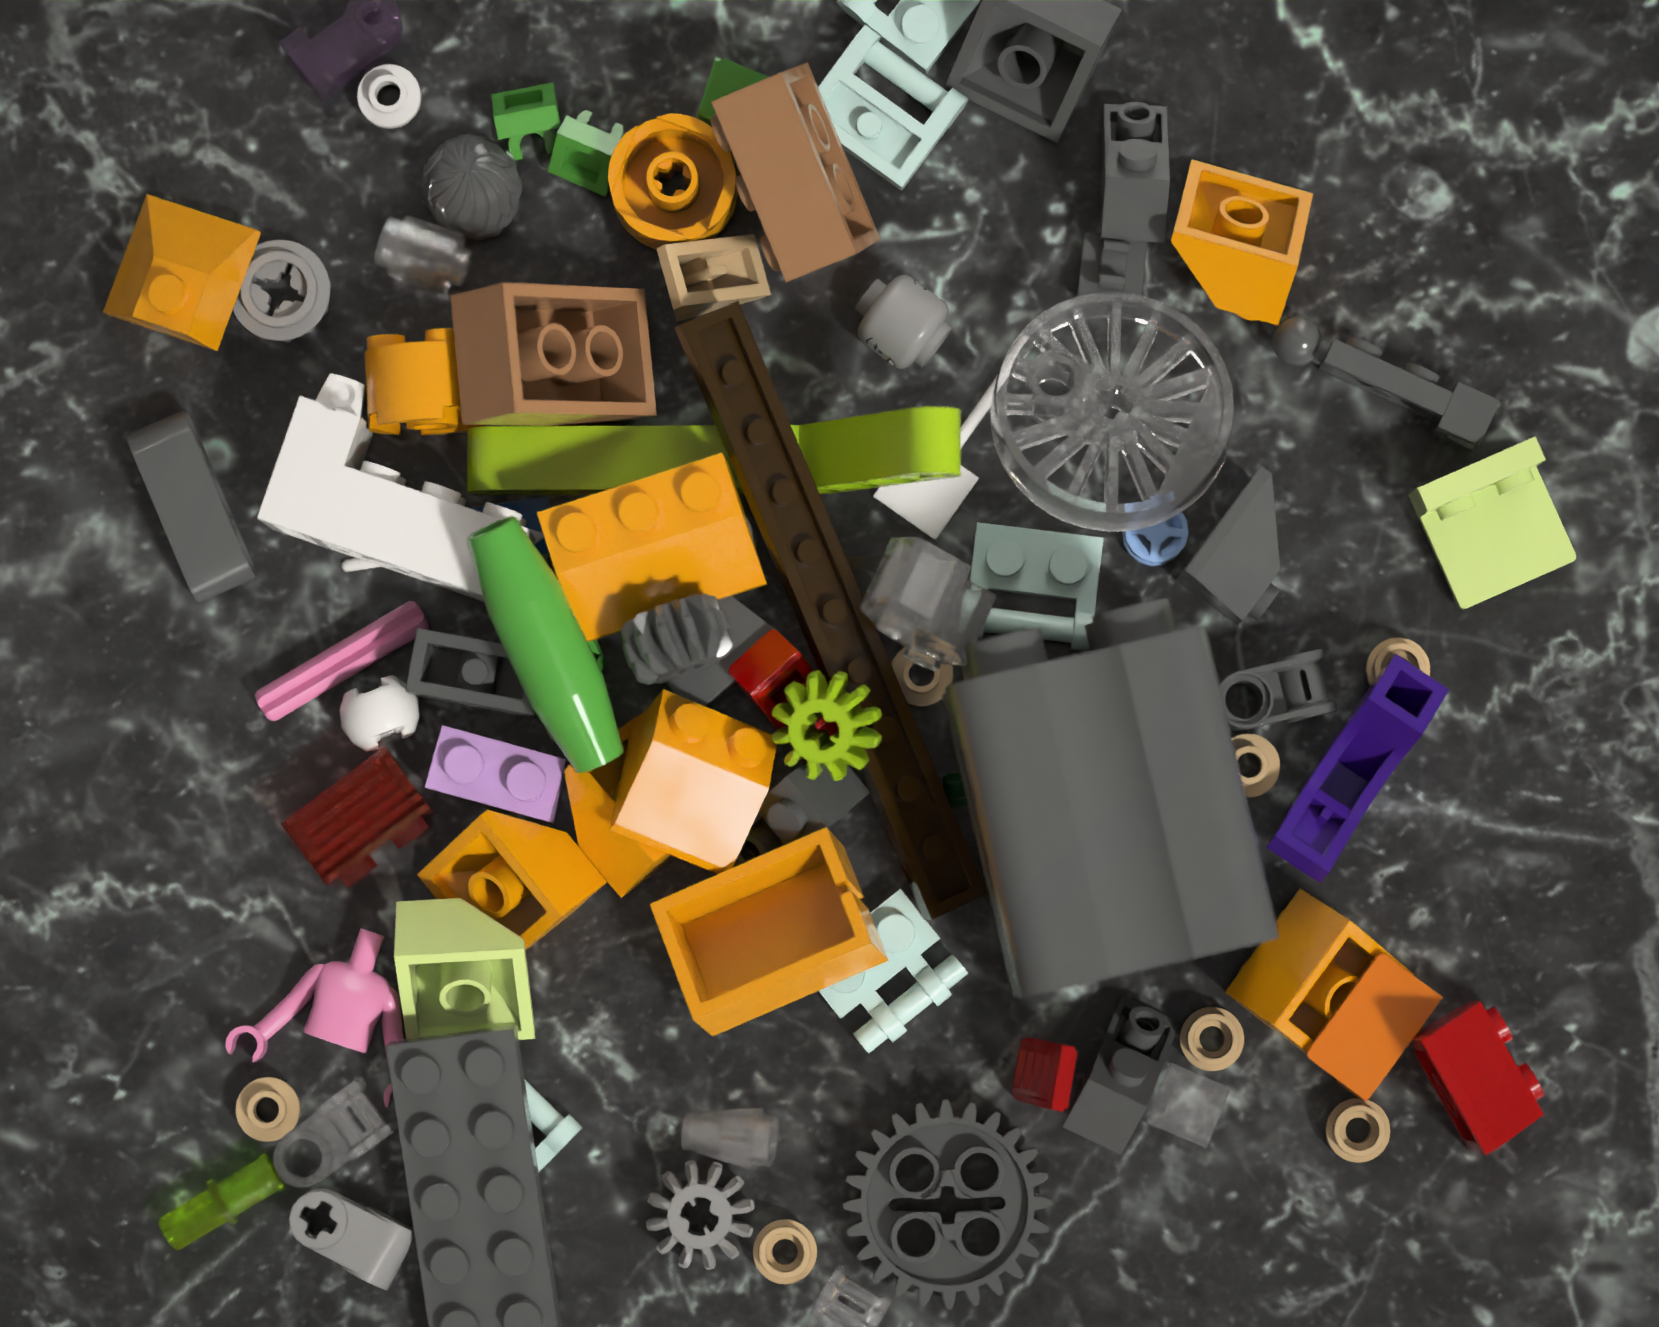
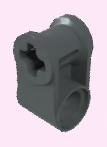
M1323 649L1267 662V665L1238 671L1221 679L1219 685L1230 731H1246L1279 722L1288 724L1337 712L1336 702L1328 700L1320 662L1325 659ZM1233 684H1241L1248 687L1256 698V708L1249 719L1235 717L1228 711L1225 704V696L1227 690Z

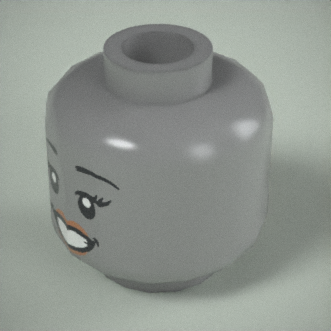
M899 275L888 285L876 279L855 307V310L864 316L857 331L860 341L898 369H905L914 362L921 368L924 367L953 328L945 322L949 312L948 305L909 275Z

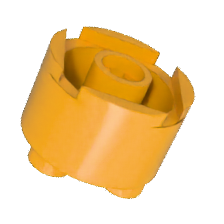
M665 114L635 126L625 133L616 145L608 168L611 199L617 217L624 228L644 245L656 249L665 244L714 239L726 227L734 213L738 197L734 160L730 151L725 152L720 147L712 127L707 123L688 115ZM675 171L682 172L684 183L688 187L687 190L677 189L673 196L665 195L663 185L659 182L660 177L671 179Z
M453 328L425 331V341L405 342V336L397 334L373 335L366 338L365 374L369 431L379 434L401 435L400 423H406L407 429L420 430V435L464 433L467 432L468 428L486 426L462 424Z

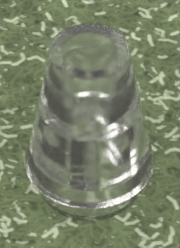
M762 1107L702 1111L699 1113L687 1112L682 1127V1149L694 1151L697 1154L751 1171H756L758 1165L771 1167L777 1152L779 1120L776 1115L764 1114Z

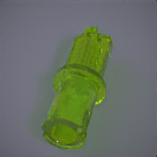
M264 1153L259 1156V1159L218 1183L214 1179L207 1182V1190L163 1215L159 1219L160 1229L168 1243L175 1250L182 1249L227 1221L232 1226L238 1223L237 1215L275 1192L282 1191L286 1187L272 1160Z

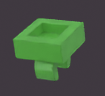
M553 82L491 94L498 140L508 138L509 152L515 160L523 159L521 139L526 134L537 133L541 135L545 142L547 154L553 152L556 139L555 129L561 127Z
M588 110L581 112L577 119L566 116L556 135L548 172L606 197L609 191V163L616 145L622 138L623 125L615 123L609 134L590 126L593 113Z

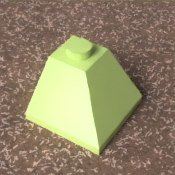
M462 898L396 902L394 959L406 1039L517 1025L519 1040L535 1039L534 1016L523 938Z

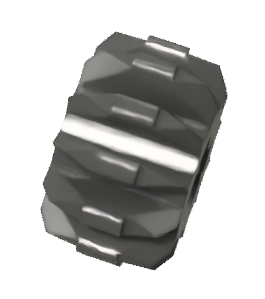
M693 594L683 599H674L669 603L655 606L649 611L637 614L635 618L628 620L621 628L624 644L622 647L628 666L633 669L639 683L648 685L653 683L661 684L675 678L679 679L685 675L696 673L705 667L715 665L717 661L729 655L733 649V643L730 636L731 627L725 610H721L716 596L708 594Z

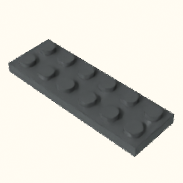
M517 1025L389 1042L386 1045L428 1326L562 1327Z

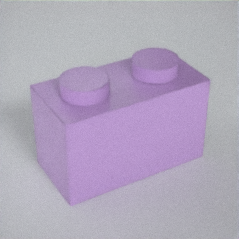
M442 725L425 788L554 824L566 782L564 770L570 765V762L567 759Z

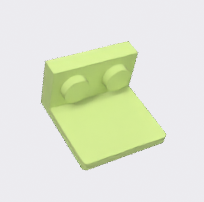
M1536 437L1418 487L1408 495L1460 609L1474 606L1563 567L1576 559V553L1536 467L1546 460Z

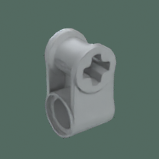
M326 1188L313 1189L302 1195L293 1205L289 1216L290 1229L295 1239L301 1244L337 1262L338 1266L358 1278L384 1290L389 1289L415 1239L414 1229L374 1208L364 1207L338 1192ZM322 1202H327L332 1206L329 1217L337 1222L336 1229L324 1228L318 1235L312 1234L308 1230L311 1220L303 1215L305 1207L316 1209Z

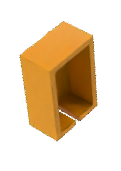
M827 827L650 904L692 1019L711 1036L720 1034L889 961L870 911L860 900L864 896L845 847Z

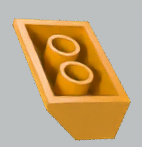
M723 452L537 512L557 578L587 642L619 633L628 620L635 618L637 614L649 611L655 606L669 603L674 599H683L693 594H708L716 596L718 601L767 585L730 465Z

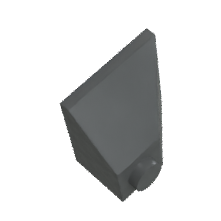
M982 0L944 88L948 90L954 88L967 97L968 100L1058 143L1103 53L1122 9L1105 0Z
M1262 466L1250 478L1176 579L1178 583L1236 625L1240 624L1247 614L1259 620L1280 591L1279 588L1271 583L1280 571L1272 473Z

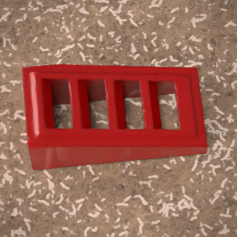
M770 630L731 664L728 671L744 693L777 731L782 727L788 726L772 716L773 708L779 703H790L784 689L794 681L806 687L807 675L814 670L786 638L777 630ZM823 715L815 721L817 730L827 729L831 736L839 730L836 721L826 722ZM791 742L787 743L791 749H794Z
M1031 1037L1023 1038L1019 1046L1011 1093L1013 1098L1020 1102L1064 1112V1109H1068L1078 1052L1075 1050V1047L1069 1044Z

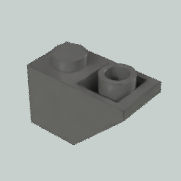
M1129 102L1123 105L1104 104L1100 186L1101 240L1165 243L1170 186L1167 106H1150L1142 102Z
M807 760L766 794L737 859L742 864L825 827L829 829L870 793L869 789L848 764L847 775L842 780L834 781L829 775L826 766H824L820 776L815 780L808 779L805 771Z
M1122 995L1080 1082L1063 1128L1121 1155L1148 1107L1180 1022Z

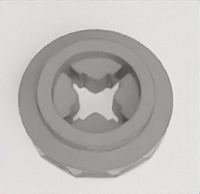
M271 240L258 244L239 291L233 312L246 329L261 339L289 342L294 338L313 332L323 315L328 312L331 290L328 273L317 255L299 243L288 240ZM291 266L290 276L292 278L290 286L305 300L303 303L297 300L294 303L284 300L280 304L279 309L275 308L273 315L270 316L272 297L264 291L262 286L257 285L256 281L278 283L282 276L287 274Z

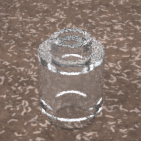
M406 215L403 220L389 216L377 244L374 264L387 268L388 276L445 295L451 284L462 286L471 264L473 250L464 248L465 234L409 215Z

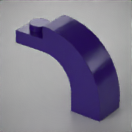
M1395 654L1357 703L1304 781L1266 848L1321 883L1330 872L1382 786L1425 732L1449 689Z

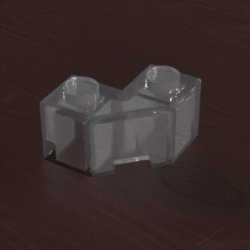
M891 538L862 601L860 610L886 637L906 647L903 654L906 659L921 667L939 671L941 665L967 664L963 646L977 642L997 595L966 579L972 566L921 538Z

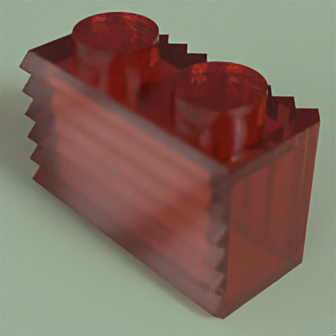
M383 747L283 821L281 825L326 886H333L341 880L346 888H349L378 867L372 858L373 855L391 842L400 850L426 832L430 827L423 818L431 814L434 809L390 749Z

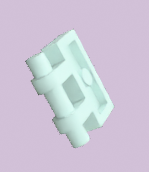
M901 889L870 913L889 961L819 990L820 994L840 1019L860 1003L872 1016V1019L853 1033L868 1054L888 1038L892 1043L907 1032V1029L904 1027L906 1023L934 1002L937 1007L952 995L949 989L968 974L953 954L934 969L921 956L924 951L941 938L928 922L923 919L920 912ZM906 967L917 982L887 1006L876 990Z

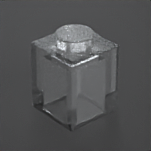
M1166 1061L1142 1120L1206 1148L1231 1088Z

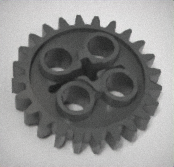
M942 1099L937 1117H930L924 1105L919 1102L916 1103L915 1109L916 1122L908 1124L903 1117L895 1112L892 1114V1121L896 1130L895 1134L889 1137L877 1129L871 1131V1135L879 1147L876 1154L857 1150L855 1153L857 1159L867 1167L865 1175L850 1174L846 1176L847 1183L861 1190V1197L844 1201L843 1209L861 1213L862 1220L846 1229L847 1235L867 1236L869 1242L859 1250L857 1258L860 1261L878 1256L881 1262L873 1274V1279L879 1281L892 1272L897 1275L895 1296H902L911 1285L919 1287L918 1297L920 1306L925 1307L933 1291L942 1292L946 1309L952 1310L956 1292L965 1290L973 1306L979 1305L980 1298L979 1286L986 1283L992 1291L1000 1296L1004 1293L999 1278L1000 1274L1006 1271L1016 1278L1022 1279L1024 1277L1020 1265L1015 1260L1020 1253L1029 1257H1039L1040 1252L1028 1241L1030 1233L1041 1234L1049 1232L1050 1227L1047 1224L1034 1218V1211L1052 1206V1200L1045 1196L1035 1195L1033 1187L1042 1184L1049 1177L1047 1172L1043 1171L1028 1172L1026 1165L1036 1157L1038 1151L1035 1147L1019 1152L1015 1150L1013 1146L1018 1141L1022 1132L1018 1126L1010 1129L1003 1135L996 1132L1000 1121L999 1112L994 1111L982 1124L976 1121L975 1102L969 1101L961 1117L953 1116L952 1107L948 1099ZM985 1153L996 1162V1178L985 1188H971L961 1178V1165L971 1154ZM920 1154L928 1158L932 1163V1179L921 1189H907L896 1178L897 1165L907 1155ZM951 1186L957 1198L1002 1197L1005 1200V1205L1001 1209L959 1208L954 1211L953 1220L943 1221L937 1209L896 1211L890 1208V1201L895 1198L936 1199L941 1195V1187ZM986 1218L997 1226V1242L987 1252H972L962 1243L963 1228L972 1219ZM908 1220H924L934 1230L933 1243L923 1253H908L897 1242L898 1230Z

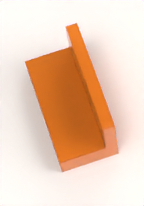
M1379 953L1374 957L1307 1048L1306 1057L1334 1077L1338 1084L1354 1096L1368 1101L1443 997L1390 957Z

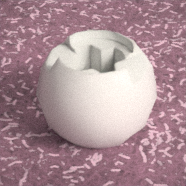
M393 675L380 678L382 685L377 689L359 694L357 688H354L343 696L340 706L341 729L354 745L367 752L379 749L378 741L384 737L401 733L404 739L416 732L419 722L418 698L416 695L405 692L407 683Z

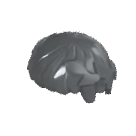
M462 134L446 140L434 151L427 164L423 165L421 187L426 207L430 210L433 217L436 218V223L444 231L462 239H473L479 242L488 237L500 235L502 229L508 226L513 217L516 216L522 193V180L518 175L516 161L508 150L485 137Z

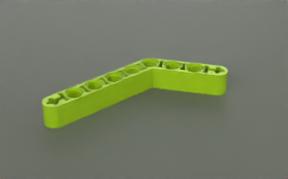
M912 407L791 425L819 494L944 479L961 475V409ZM716 425L483 426L467 429V493L593 495L722 452L730 465L738 494H744Z

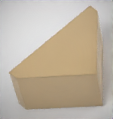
M754 234L665 244L656 248L676 322L710 313L736 301L743 304L771 295Z

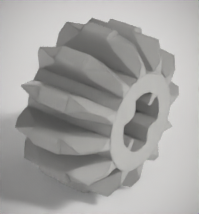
M687 1161L685 1163V1173L689 1184L683 1186L678 1177L671 1171H667L661 1177L665 1186L675 1194L673 1199L656 1192L650 1193L648 1197L649 1204L668 1210V1213L665 1216H655L646 1221L647 1229L649 1231H658L669 1227L671 1234L662 1239L657 1246V1250L661 1254L669 1252L678 1241L685 1245L678 1261L680 1267L688 1268L693 1258L694 1249H702V1261L705 1269H714L716 1267L714 1245L718 1244L725 1255L731 1259L739 1255L737 1245L727 1236L728 1231L741 1237H751L753 1227L746 1222L734 1220L733 1214L748 1213L754 1210V1200L742 1199L731 1202L729 1197L740 1190L744 1180L741 1176L737 1175L723 1189L716 1185L723 1165L715 1161L712 1163L707 1181H700L699 1168L696 1161ZM697 1197L707 1198L712 1201L710 1212L719 1216L718 1223L714 1228H711L708 1223L705 1224L704 1232L692 1230L690 1228L691 1217L683 1214L685 1203L689 1201L692 1206H695L698 1202Z

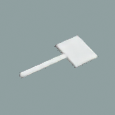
M1021 342L961 426V448L1029 353V343ZM961 466L960 476L879 487L873 497L936 540L979 478Z

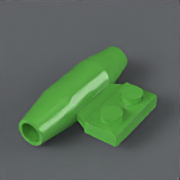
M514 516L500 519L475 531L467 537L487 613L532 709L577 773L596 769L614 760L624 750L602 674L607 661L597 640L587 642L557 578L550 553L547 552L542 555L539 553Z

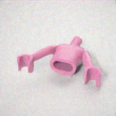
M360 928L349 963L331 961L326 964H317L310 968L291 992L260 1022L254 1026L244 1025L236 1027L229 1033L225 1045L228 1054L231 1055L234 1052L239 1036L248 1032L257 1040V1049L253 1054L252 1062L260 1060L267 1051V1040L300 1012L313 995V1005L303 1030L306 1034L367 1053L374 1028L382 1014L385 1051L386 1045L389 1042L404 1040L401 1003L398 993L390 986L387 979L373 971L385 936ZM389 1084L384 1092L383 1100L387 1108H389L393 1100L392 1084Z

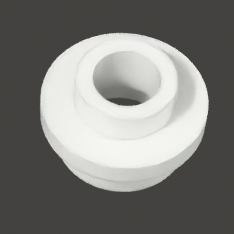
M385 64L373 68L362 78L358 87L357 99L360 110L368 121L378 127L392 129L407 124L415 117L421 104V90L417 80L407 69L398 65ZM386 85H394L400 89L399 100L391 106L382 105L377 100L379 90Z

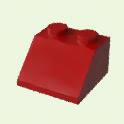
M1470 1001L1420 1029L1409 1046L1467 1149L1487 1155L1544 1115L1536 1100L1544 1097L1545 1094L1529 1065L1525 1062L1517 1066L1505 1044L1513 1040V1037L1499 1011L1494 1006L1485 1010L1480 1001Z

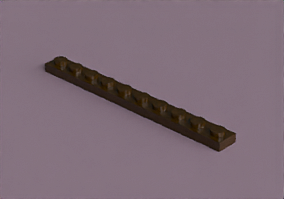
M739 301L674 327L818 670L824 675L828 686L838 671L847 673L848 683L846 692L850 694L862 684L868 686L870 692L860 702L862 709L878 707L881 710V718L872 724L865 725L881 735V742L875 748H864L869 762L860 770L923 919L933 920L986 895L987 891Z

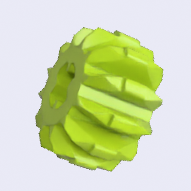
M819 670L812 671L807 675L806 687L795 681L784 689L790 703H779L772 711L773 717L788 725L775 731L772 734V741L775 744L791 742L794 749L785 756V765L791 767L802 758L808 760L805 770L808 779L815 780L820 776L824 766H826L829 775L834 781L842 780L847 775V764L858 770L862 769L869 762L864 748H875L881 742V735L877 731L865 726L881 718L880 708L869 707L862 709L860 702L870 692L868 686L862 684L851 694L846 692L848 675L842 671H838L833 676L829 686L824 675ZM823 715L826 722L836 721L839 730L832 736L827 729L817 730L815 721Z

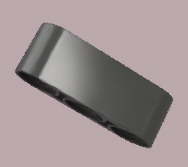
M186 409L126 434L134 460L195 600L200 603L256 579L257 573L200 436Z

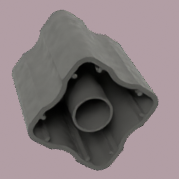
M1169 598L1130 605L1092 616L1093 623L1084 626L1090 652L1048 661L1040 628L1005 634L963 646L964 653L959 655L965 681L946 686V693L941 696L1012 997L1025 998L1280 938L1206 627L1200 626L1177 631Z

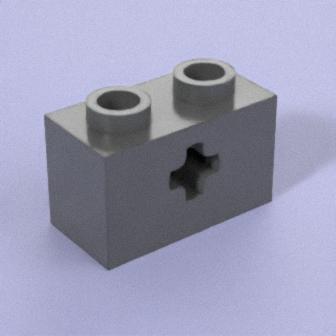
M417 628L405 692L417 697L538 718L501 643Z

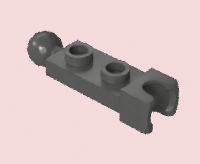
M1288 317L1281 321L1273 332V350L1284 363L1301 366L1312 361L1320 365L1318 370L1435 422L1431 430L1432 435L1468 451H1473L1475 446H1480L1499 404V400L1460 382L1450 390L1440 387L1438 384L1441 377L1417 364L1407 362L1404 369L1387 363L1380 359L1383 353L1380 348L1357 337L1348 336L1345 343L1334 339L1332 342L1324 340L1317 325L1306 317Z

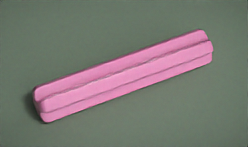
M408 601L260 688L255 693L256 702L267 719L277 721L411 642L416 637L417 628L429 630V621L416 602Z

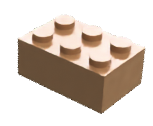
M808 62L711 101L716 112L710 118L714 135L725 152L732 151L741 173L735 178L738 193L748 211H757L766 233L760 237L765 258L775 272L781 270L786 282L855 255L880 240Z
M502 282L450 296L462 424L610 426L657 416L645 289Z

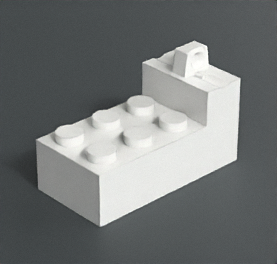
M330 373L315 401L299 396L257 519L272 530L483 602L484 599L467 537L486 525L514 516L532 543L535 544L536 538L525 527L527 520L522 519V514L488 502L485 503L483 512H479L465 507L467 500L461 498V493L426 481L420 492L405 487L406 479L400 477L401 473L376 463L364 461L373 432L368 430L367 422L362 418L366 401V385L356 380Z

